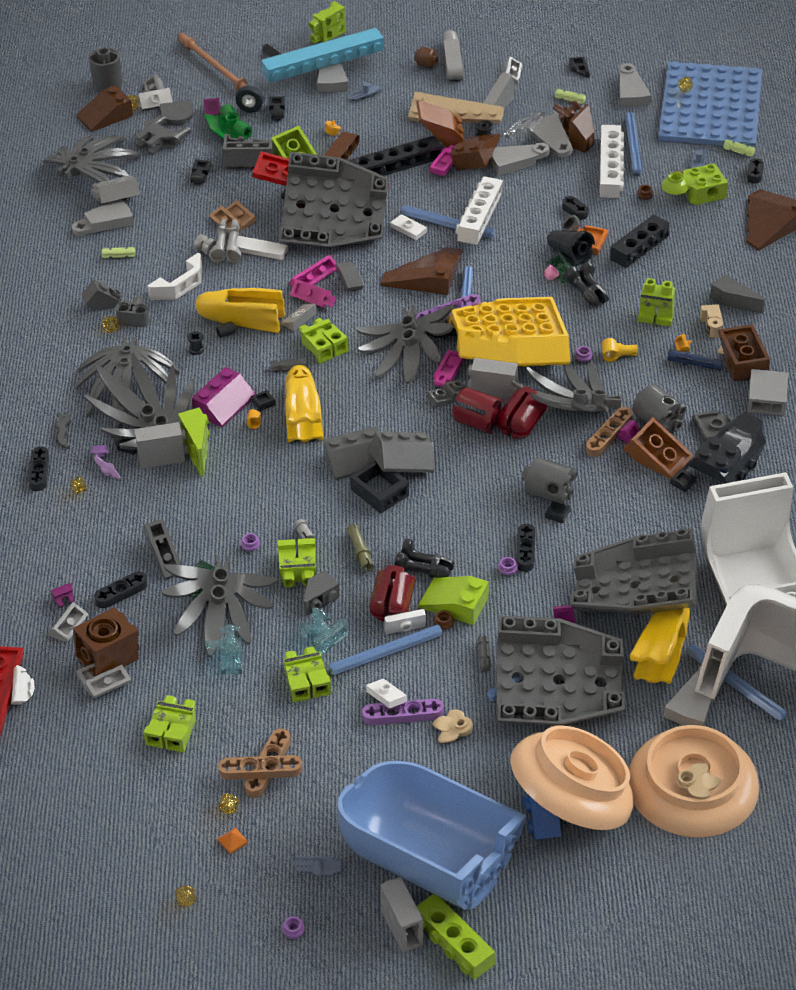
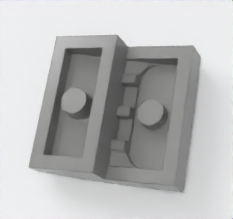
M95 663L76 671L79 680L93 698L131 682V678L123 665L95 677L88 669L95 667Z

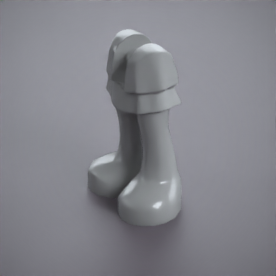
M222 219L217 227V242L210 250L209 258L213 262L223 261L225 239H229L226 248V258L230 263H238L241 260V252L236 245L240 230L238 220H232L231 228H227L226 219Z

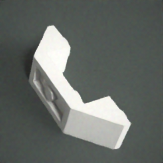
M197 253L186 260L187 272L171 283L160 277L149 284V299L176 300L199 285L202 278L201 254Z

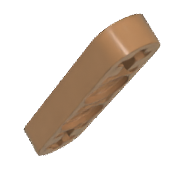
M627 407L617 409L587 441L586 453L591 457L600 456L618 437L617 433L620 432L629 420H632L633 411ZM611 425H617V426H619V427H618V428H611L610 426H611ZM606 435L609 438L602 439L600 436Z
M282 728L276 729L271 734L260 756H267L270 752L278 753L277 756L285 755L291 744L289 731ZM269 764L265 768H268L269 770H274L277 766L275 764ZM272 778L246 779V794L252 798L260 797L265 792Z
M296 755L224 758L218 764L219 775L226 780L296 777L303 770L302 760ZM269 764L277 766L274 770H268L265 767ZM247 765H253L255 766V769L252 771H246L244 767Z

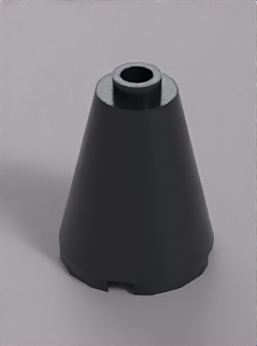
M553 230L547 236L548 245L574 264L583 265L593 255L594 250L591 249L592 244L595 245V240L590 232Z

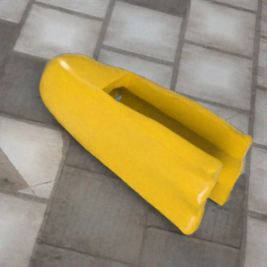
M232 288L208 291L200 294L195 302L196 310L200 316L223 324L232 321L234 326L279 333L280 323L278 317H285L283 291L276 289Z
M296 365L289 370L285 380L287 441L291 443L294 440H300L306 443L312 439L323 440L321 405L314 379L307 367Z
M690 608L653 613L630 654L631 661H638L633 674L635 680L643 679L648 683H658L660 681L667 684L672 683V678L680 663L681 650L687 635Z

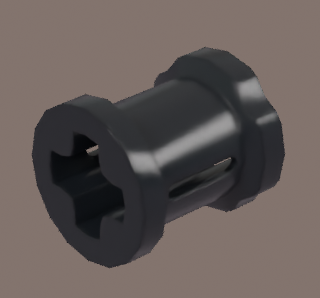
M199 331L189 333L187 336L190 342L189 352L193 355L202 354L204 352V345L202 344L203 334Z

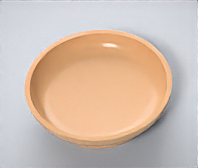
M685 725L662 732L645 742L638 749L629 766V783L633 793V804L648 821L673 834L686 837H710L723 834L743 823L752 813L758 801V774L752 760L729 737L709 727ZM707 763V773L720 778L721 783L718 787L709 791V798H695L690 795L688 790H682L677 786L676 778L681 771L689 770L694 764Z
M554 726L548 728L545 732L535 733L522 739L513 749L510 762L517 781L532 799L554 815L578 826L596 830L618 828L624 825L630 818L633 809V793L629 783V769L622 757L609 744L597 736L575 727Z

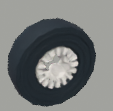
M247 85L238 90L235 102L241 110L254 113L261 109L264 103V96L258 88Z

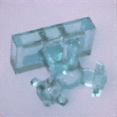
M313 608V621L310 625L300 622L299 632L304 638H307V633L312 632L315 634L316 637L312 639L313 647L316 652L320 651L322 655L348 635V621L341 617L329 626L324 621H330L331 616H328L323 609Z
M226 625L220 628V632H226V638L205 641L204 646L208 649L220 648L222 675L242 674V637H234V631H240V627H235L234 625Z

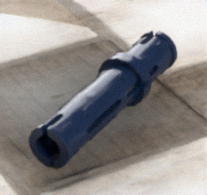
M669 349L667 361L670 360L683 363V365L690 364L721 371L723 359Z

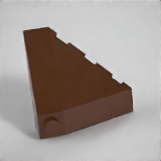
M761 189L748 195V202L750 203L747 207V217H749L747 232H749V235L747 236L746 243L759 251L796 230V199Z
M445 247L418 260L384 273L381 286L448 295L463 249Z

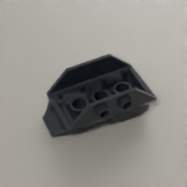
M746 412L742 413L734 420L728 422L715 437L707 439L696 451L695 458L688 466L725 484L745 480L748 472L755 469L757 460L766 443L762 431V420Z

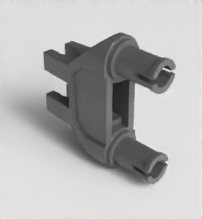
M160 114L153 120L148 119L144 122V130L135 136V139L140 141L136 143V147L142 149L148 145L151 148L147 149V151L153 155L161 149H170L179 145L181 139L190 134V130L185 125L177 131H171L161 126L167 122V119L164 115Z

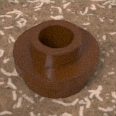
M641 185L637 190V196L644 200L650 199L654 195L650 185Z
M439 611L434 617V625H439L441 629H448L454 624V618L449 611Z

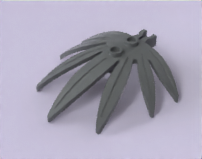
M90 135L79 139L74 144L72 152H69L67 146L58 148L57 152L59 155L48 156L43 160V164L55 163L64 165L57 169L59 177L65 175L66 180H69L71 175L78 176L82 173L99 183L110 180L103 173L116 177H124L129 174L113 164L98 161L139 158V153L122 148L105 149L125 140V136H105L88 143L91 139H94V136Z
M450 304L417 319V310L413 305L411 306L410 314L407 313L405 308H402L403 317L400 323L356 328L360 334L380 337L359 347L358 349L361 353L377 352L397 341L374 373L375 377L380 378L390 372L398 363L404 349V376L407 384L411 383L420 367V344H422L430 360L439 363L440 353L426 333L440 336L453 330L452 324L438 323L451 313L453 305Z
M123 337L122 346L104 348L91 355L78 368L79 373L87 367L89 368L77 382L76 390L97 372V364L102 368L105 366L104 369L111 375L115 370L114 377L130 389L131 377L133 376L132 353L136 355L140 363L142 362L165 384L167 383L168 374L159 364L170 369L171 365H174L175 373L180 374V371L163 354L147 347L137 346V337H133L130 345H128L127 337ZM98 376L90 393V397L97 400L106 387L100 376ZM112 396L113 407L125 412L126 409ZM89 402L86 409L87 417L90 416L94 408ZM115 421L116 427L119 429L121 423Z
M134 353L131 354L134 374L140 391L148 404H145L117 378L98 364L96 365V370L109 392L134 417L86 394L84 395L85 399L101 413L121 424L139 429L179 422L178 414L187 411L194 390L193 378L184 389L174 409L176 401L174 365H171L167 378L164 398L165 408L163 410L149 376ZM101 428L102 432L124 439H134L119 445L123 449L137 450L134 429Z
M590 362L589 366L590 388L568 364H564L566 377L574 391H570L527 367L529 377L541 388L553 394L550 395L537 391L535 395L530 392V397L542 404L581 412H609V408H621V396L607 395L593 362ZM511 380V385L515 388L521 389L523 385Z
M216 555L214 571L192 566L165 564L164 569L171 575L192 581L179 583L162 590L164 597L180 598L203 590L181 616L174 635L179 636L187 631L199 618L208 602L204 628L205 647L208 657L213 656L221 640L226 605H228L234 629L243 642L249 645L251 643L249 625L235 594H238L245 602L254 607L272 609L273 603L248 587H268L276 584L278 578L249 573H229L228 567L230 566L231 556H227L224 567H221L220 555Z

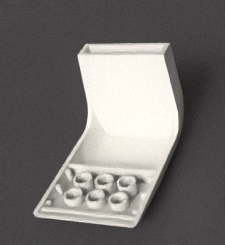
M787 473L709 487L701 523L702 543L708 564L726 606L732 595L739 588L746 585L760 584L796 597V548L790 531L793 486Z
M760 584L746 585L739 588L730 598L708 643L695 692L715 699L732 663L743 654H755L796 671V597Z

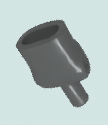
M570 215L562 222L561 228L562 230L577 231L580 227V220L575 215Z

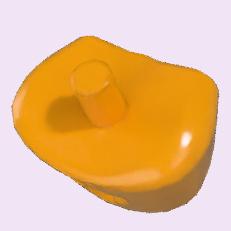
M334 120L332 122H325V132L327 134L335 136L340 132L341 127L336 125Z
M685 334L676 337L675 347L677 351L690 352L689 344H692V341H686Z
M254 409L249 410L246 423L250 429L259 428L261 425V413Z

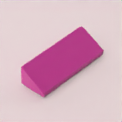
M329 254L294 276L289 281V284L293 287L295 279L315 285L337 271L336 262Z

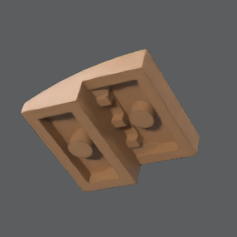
M238 200L226 209L220 206L209 215L218 225L222 219H226L227 228H231L232 220H238L240 230L247 228L257 221L256 217Z

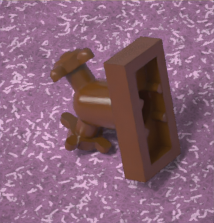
M570 101L569 104L572 106L568 109L566 106L563 108L557 104L553 105V109L558 113L567 137H569L570 120L575 116L576 110L579 111V109L583 108L577 101Z

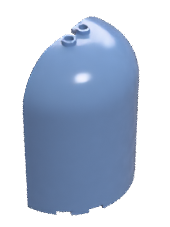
M387 761L370 767L361 776L358 775L353 784L345 786L339 795L337 803L339 830L344 841L353 852L365 860L464 910L466 908L471 910L478 906L492 891L498 882L497 877L501 869H506L512 857L510 851L514 847L515 842L519 841L526 815L433 770L405 761Z

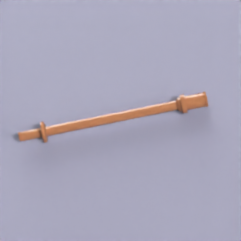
M184 33L178 35V41L187 50L192 49L231 80L235 84L237 91L241 87L247 86L245 78L238 79L199 48L193 38H189Z

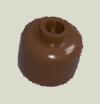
M422 46L416 50L414 60L418 66L430 69L437 64L438 56L434 49Z

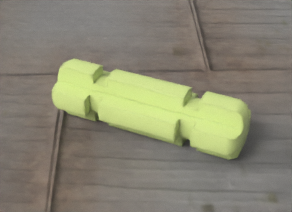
M557 89L555 92V98L558 99L563 98V100L577 101L580 104H584L586 96L583 94L578 95V93L570 91L564 92L561 89Z
M725 140L724 149H732L733 152L746 154V156L750 157L755 153L754 147H747V145L737 142L732 143L733 141Z
M125 247L111 248V250L103 248L102 257H135V248L128 247V249H125Z

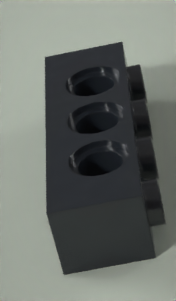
M653 214L611 245L610 260L624 268L635 263L637 259L669 236L670 222Z

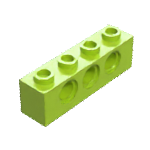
M433 894L416 906L423 919V929L429 934L431 941L436 945L439 944L444 949L446 956L451 960L454 959L459 964L464 974H469L475 980L495 965V951L439 896Z

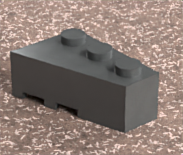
M225 134L223 143L224 167L251 168L255 166L261 151L273 154V141L255 138L252 139L253 141L244 140L242 136L236 139L230 138L229 134Z

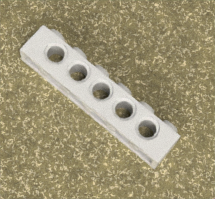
M601 125L600 197L620 198V191H623L624 132H621V125Z
M483 177L482 181L478 182L477 191L474 190L472 199L470 198L469 205L465 208L464 215L461 216L460 224H457V241L478 244L502 195L503 180Z

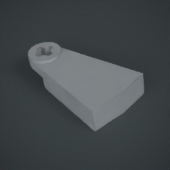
M341 63L319 69L317 92L349 90L348 80Z
M629 63L622 64L620 66L619 107L651 105V94L638 74L636 67Z
M502 72L483 103L502 106L504 109L514 99L513 76Z
M556 112L528 127L531 136L539 143L549 145V151L553 155L557 154L559 157L564 158L572 154V145Z
M537 143L535 145L496 147L490 160L498 176L536 165L537 159L549 155V145Z
M122 199L114 200L85 212L84 219L73 223L72 232L75 236L81 237L90 233L133 226V215Z
M702 666L664 708L663 717L682 726L705 725L712 698L695 692Z

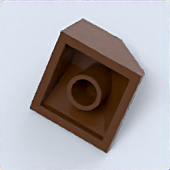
M588 104L570 120L569 141L572 148L584 153L595 144L594 128Z

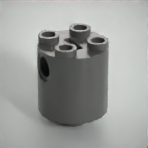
M99 48L91 52L89 64L92 85L96 92L100 93L102 90L115 85L120 89L123 84L119 52L112 48Z
M656 384L649 385L637 394L632 407L633 413L646 424L654 417L670 433L673 430L678 431L682 427V419L687 410L683 404Z
M536 457L530 466L524 468L522 473V480L525 481V493L548 501L566 504L567 499L572 498L574 492L572 483L577 478L578 470Z

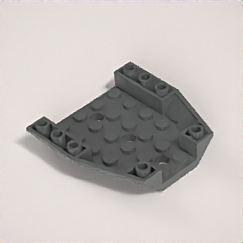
M290 152L279 242L331 248L382 239L389 178L340 157ZM303 203L305 208L300 209L296 205ZM336 207L339 211L333 213L330 211V208ZM370 211L372 215L367 217L363 213Z
M693 528L649 535L642 534L574 557L573 569L577 583L576 591L571 592V607L576 611L640 615L697 607V557Z
M499 615L496 655L497 722L562 726L625 711V697L622 691L621 679L623 639L563 619ZM519 676L523 681L514 682L512 678ZM561 679L564 681V684L558 685L554 683V680ZM601 681L606 686L598 687L595 682Z

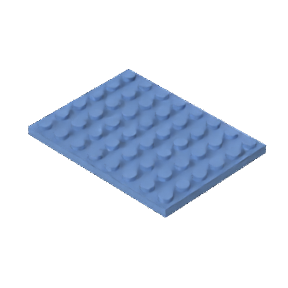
M676 61L668 62L658 141L723 146L725 140L733 141L732 143L737 142L747 145V147L756 148L762 69L679 63Z

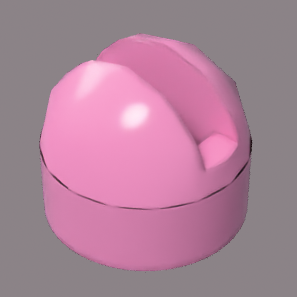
M549 265L544 271V276L547 280H554L559 276V273L552 265Z

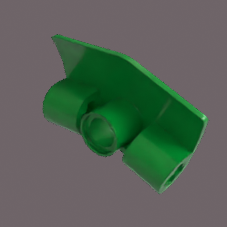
M231 104L223 105L220 109V115L204 113L211 131L224 139L225 134H229L230 138L238 139L239 136H242L246 140L253 133L251 126L239 120V114L235 112Z

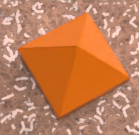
M236 827L217 838L229 854L248 844L246 838Z

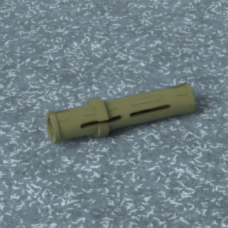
M351 524L347 527V532L355 549V557L360 562L362 571L366 572L368 570L370 572L374 569V564L370 558L371 552L365 545L359 526Z

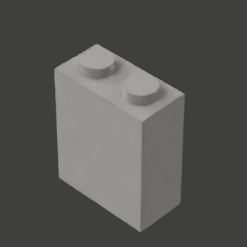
M132 175L92 184L93 189H91L93 199L95 198L100 203L140 194L137 178Z
M474 358L473 365H469L468 376H471L468 388L501 398L504 402H507L517 389L511 385V380L515 382L518 380V363Z
M751 369L747 412L785 416L788 372Z
M179 422L134 429L140 469L185 462L184 454H188L187 445L183 441L186 440L185 430L180 428Z
M402 878L390 879L380 884L381 911L402 953L423 946V919Z

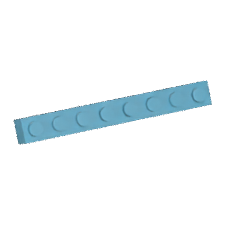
M377 28L263 59L261 60L262 73L268 82L271 83L384 50V37Z

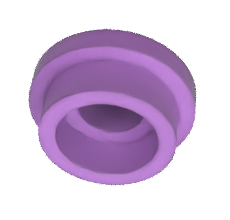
M580 346L575 351L574 356L580 362H587L592 359L593 353L589 347Z
M107 445L92 446V451H90V454H94V457H105V453H109Z
M253 533L245 534L241 540V547L246 551H254L260 547V539Z
M504 557L498 564V570L503 575H513L517 572L518 565L513 558Z
M296 916L288 917L282 925L283 934L290 939L299 938L305 931L304 922Z

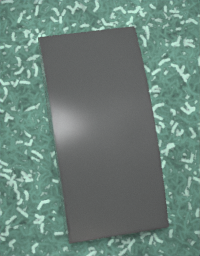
M353 262L336 263L335 266L339 279L343 280L346 291L363 289L362 279Z
M461 380L446 382L443 389L428 391L427 398L435 408L455 402L457 394L467 387Z

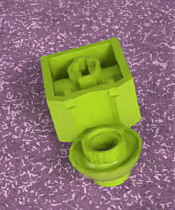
M713 163L686 169L683 174L671 172L663 180L661 187L668 194L679 195L685 193L690 203L699 205L726 199L728 181L716 164Z

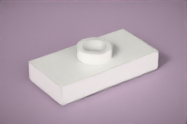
M170 88L138 94L142 110L158 107L163 103L173 102Z
M402 214L391 222L392 228L414 240H418L427 233V227Z
M424 609L385 616L386 634L426 627Z
M385 679L366 685V691L388 708L407 702V695Z

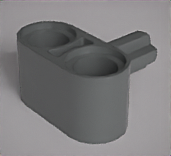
M137 295L132 302H119L116 304L117 322L125 326H147L150 320L148 307L143 304L144 298L141 295Z

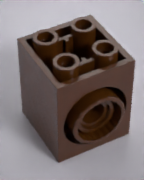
M115 607L73 628L75 657L85 667L95 663V667L88 668L94 677L120 665L125 667L139 659L138 629L135 625H131L126 616Z

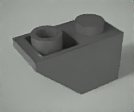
M93 280L81 293L85 305L97 311L115 308L116 304L124 302L122 293L118 289H112L104 282Z
M326 570L308 579L304 596L306 615L318 611L321 607L334 602L340 597L339 583Z

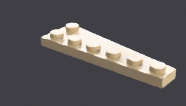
M415 92L408 119L409 121H419L417 100L451 110L455 115L460 116L463 123H478L479 121L486 120L491 123L501 124L504 109L502 106Z

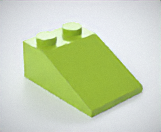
M300 126L271 137L270 141H273V155L288 159L290 152L317 155Z
M195 408L179 413L178 417L180 428L185 430L186 440L183 443H186L187 452L199 475L204 476L208 438H210L207 428L209 421L207 415L203 414L200 408Z
M473 576L433 578L419 602L418 608L436 614L439 611L446 610L451 613L455 620L474 625L489 598V581Z

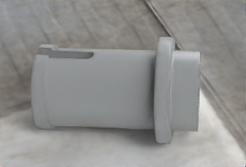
M299 519L294 523V531L299 533L302 539L315 538L308 528L307 521Z

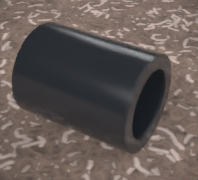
M232 321L216 326L219 338L236 332Z

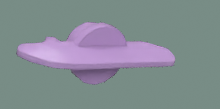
M98 456L94 457V460L101 467V472L105 476L112 475L113 478L120 479V475L112 463H106Z

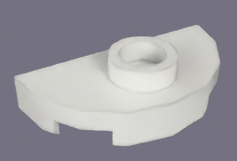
M18 665L14 668L12 705L25 703L33 695L35 689L33 678L31 679L25 672L26 669Z

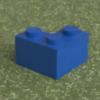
M524 790L525 796H521L523 809L530 815V821H527L528 834H532L535 840L561 837L559 817L539 805Z

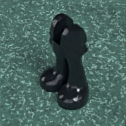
M585 262L580 267V270L576 267L568 268L564 274L565 280L583 293L584 299L590 305L597 306L599 304L598 298L602 303L609 301L607 291H605L603 285L597 283L593 278L595 266L592 262Z
M406 538L401 552H398L394 565L403 567L404 571L422 572L429 574L430 578H441L450 576V571L453 570L455 562L439 554L432 555L415 550L413 540Z

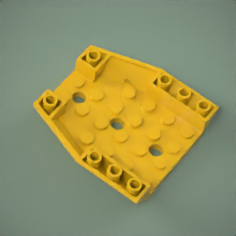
M553 297L501 298L493 302H483L476 306L453 309L447 316L448 324L453 325L458 335L457 350L460 358L472 360L480 358L518 363V366L522 367L570 364L569 336Z

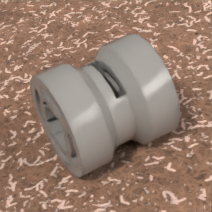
M200 234L195 239L194 248L209 255L210 250L217 241L212 238L208 239L207 236Z

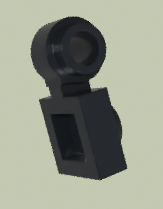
M285 96L269 97L271 119L280 120V118H284Z
M195 159L192 167L191 182L197 185L204 184L206 175L209 174L212 167V161Z

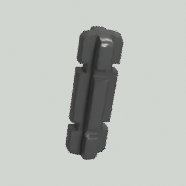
M298 358V360L283 359L281 362L272 360L271 370H290L296 365L306 367L305 358Z
M486 635L479 636L480 669L482 671H489L491 669L489 637Z

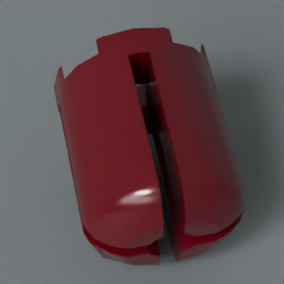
M525 386L521 389H516L497 415V425L508 437L511 433L513 439L521 440L528 437L547 410V405L530 397V392L535 395L537 394V391Z
M471 388L462 389L457 394L455 400L486 411V414L453 404L452 416L454 420L485 433L493 434L491 430L495 424L497 425V415L501 411V401L504 402V400Z
M387 565L386 569L378 570L369 604L373 617L385 622V616H387L388 611L390 615L409 611L416 582L414 574L411 577L408 573L404 572L403 567L396 565Z

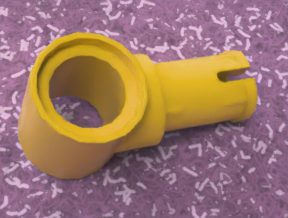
M613 338L604 339L601 343L603 359L607 362L616 361L621 356H637V345H621V343H617Z

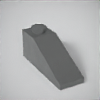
M723 275L711 284L710 298L718 303L758 313L764 312L766 298L729 276Z
M164 519L144 525L143 532L148 546L164 579L172 577L173 575L164 569V565L181 564Z

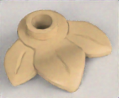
M456 709L449 710L448 716L438 717L432 723L436 729L442 731L438 738V743H449L455 741L459 736H468L472 732L473 727L471 719L465 717L462 711Z
M698 763L692 765L689 770L681 771L676 778V783L680 789L688 790L691 796L706 799L710 797L709 791L718 787L721 779L707 773V763Z

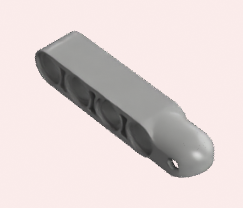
M448 30L442 36L447 80H463V66L458 35L455 31Z

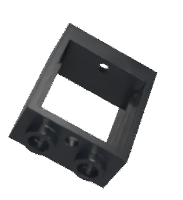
M376 460L350 476L351 491L380 514L409 496V481L397 472L382 471ZM377 475H380L392 484L391 487L380 494L365 484Z

